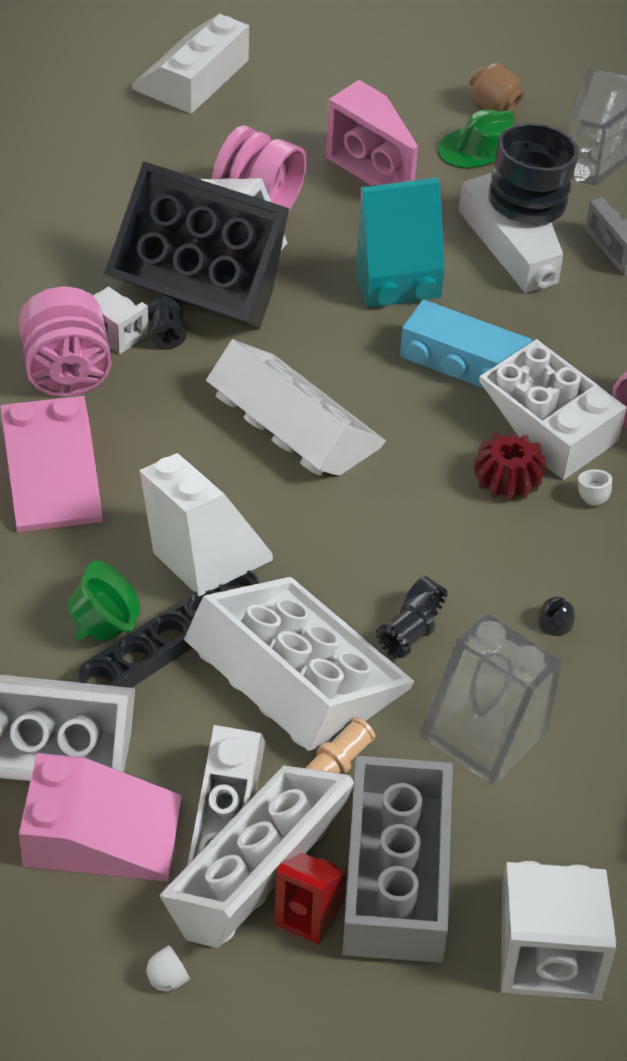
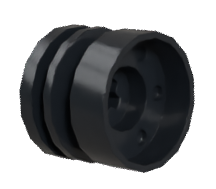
M523 123L505 129L498 139L495 168L492 171V181L488 190L489 202L493 208L506 218L520 223L543 224L560 218L568 204V195L571 191L570 181L574 176L579 156L578 145L571 136L560 129L545 124Z

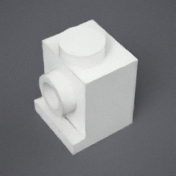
M110 287L93 295L101 305L108 345L115 352L121 354L148 336V306L141 302L136 306L129 298L123 297Z

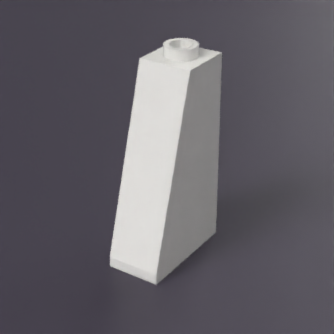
M492 173L461 182L459 213L525 294L559 283L563 252L552 223H520L508 219L497 212L489 202L488 196Z

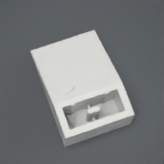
M537 339L482 374L479 378L480 383L519 438L528 434L530 443H540L542 454L545 455L546 467L562 480H565L620 440L627 407Z

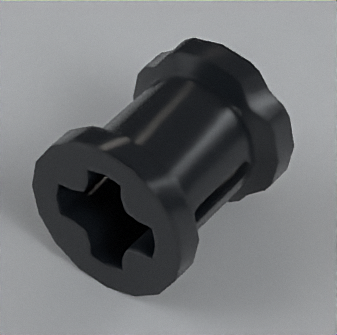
M171 296L156 298L148 305V317L153 323V327L150 329V339L157 348L167 350L182 345L186 338V330L180 322L183 316L182 304ZM168 308H171L172 314H169Z

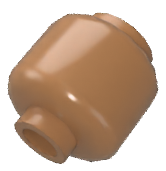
M492 63L486 69L480 66L469 82L473 86L471 100L482 109L513 112L524 94V91L521 90L522 81L520 77L499 63Z

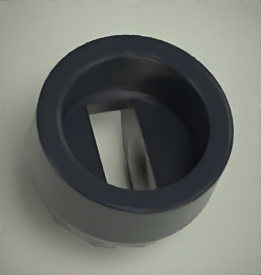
M559 596L547 599L540 608L538 617L539 627L545 633L553 636H562L569 633L573 628L575 619L573 605L566 601L565 598ZM552 612H556L552 618L549 616Z

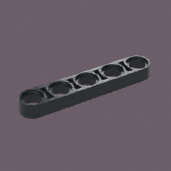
M248 570L246 574L224 585L221 583L219 587L213 590L209 589L201 596H198L195 591L86 661L78 672L79 683H87L95 675H106L111 678V682L107 686L134 687L193 648L184 638L195 616L193 612L198 609L203 596L227 591L234 585L250 586L259 584L258 577L255 573ZM167 629H176L182 633V636L176 640L168 641L160 638L159 634ZM131 652H142L147 655L143 662L136 664L128 663L123 659Z

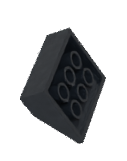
M143 161L104 274L120 282L162 296H171L182 303L260 329L274 289L289 208Z

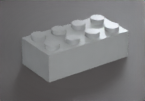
M356 756L342 955L443 963L448 932L453 763Z

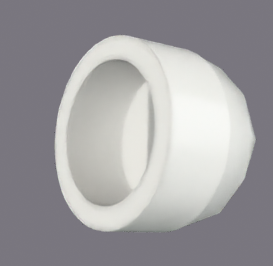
M598 469L582 472L578 477L580 497L591 506L601 505L608 501L612 492V476L608 472Z
M169 945L155 953L148 962L146 973L150 984L157 990L169 992L190 980L183 964Z

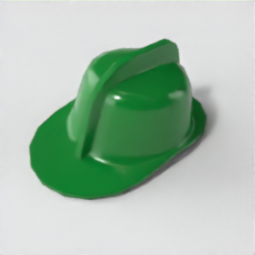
M492 109L476 111L470 116L465 127L446 134L439 141L437 150L440 158L446 164L466 169L495 162L498 139L505 129L514 125L513 113L511 111L500 112Z
M92 561L88 564L79 585L67 602L68 612L77 625L74 638L81 640L89 636L98 642L105 643L123 632L130 633L134 629L140 613L138 596L130 582L110 564L103 561Z

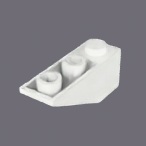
M214 725L187 866L255 796L265 747V740L261 733Z

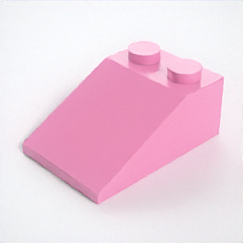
M358 80L329 99L327 159L371 186L415 181L418 145L386 95Z
M85 396L0 405L17 533L103 522Z
M37 753L19 831L22 865L29 868L168 882L182 795L87 758Z

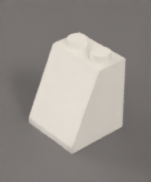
M178 453L162 458L158 462L139 470L153 553L194 592L196 591L198 596L205 594V591L209 589L213 590L219 587L221 583L224 585L246 574L248 570L252 571L273 560L272 552L227 496Z
M534 861L507 862L502 885L501 993L602 1001L616 950V937L606 869H593L585 865H571L568 867L541 865Z

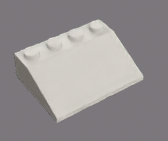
M292 577L203 596L184 638L198 652L201 659L212 664L228 679L234 688L242 691L259 706L260 711L265 716L278 723L291 735L292 740L296 744L306 748L308 751L319 748L324 742H332L351 723L350 721L354 717L367 721L411 689L414 680Z

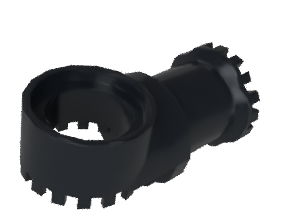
M427 576L418 579L407 593L404 605L401 606L400 614L390 623L381 624L377 628L376 638L380 639L378 641L380 644H384L382 649H389L387 654H393L395 659L397 657L398 659L401 657L403 659L406 658L411 652V646L417 640L434 632L435 622L432 614L437 615L436 609H442L443 606L440 605V602L445 603L446 600L443 597H447L448 591Z

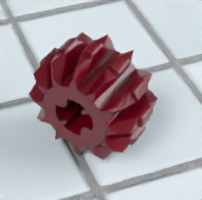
M511 430L505 437L494 432L490 440L482 441L481 446L478 448L477 457L474 460L475 476L478 477L479 488L490 489L492 498L499 494L506 495L508 501L514 495L526 499L530 491H538L546 470L545 455L542 454L540 443H530L528 434L520 438L515 437Z

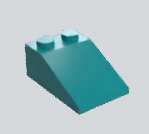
M438 177L361 187L355 278L366 307L372 308L421 301L423 299L442 298L445 264L441 189Z

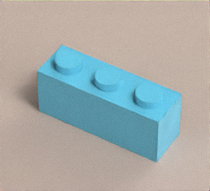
M423 299L402 328L400 357L484 388L479 381L480 376L532 343V339Z

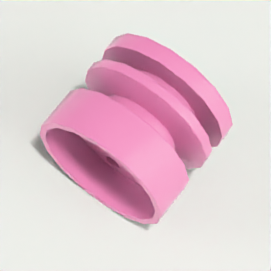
M243 125L237 127L222 145L215 161L212 179L262 178L271 202L285 206L290 211L299 195L306 173L307 158L305 150L281 139L271 141L270 136L257 132Z
M62 286L46 289L32 296L22 306L18 323L28 380L36 389L53 396L79 395L98 387L108 377L112 366L111 354L101 305L93 295L80 288Z

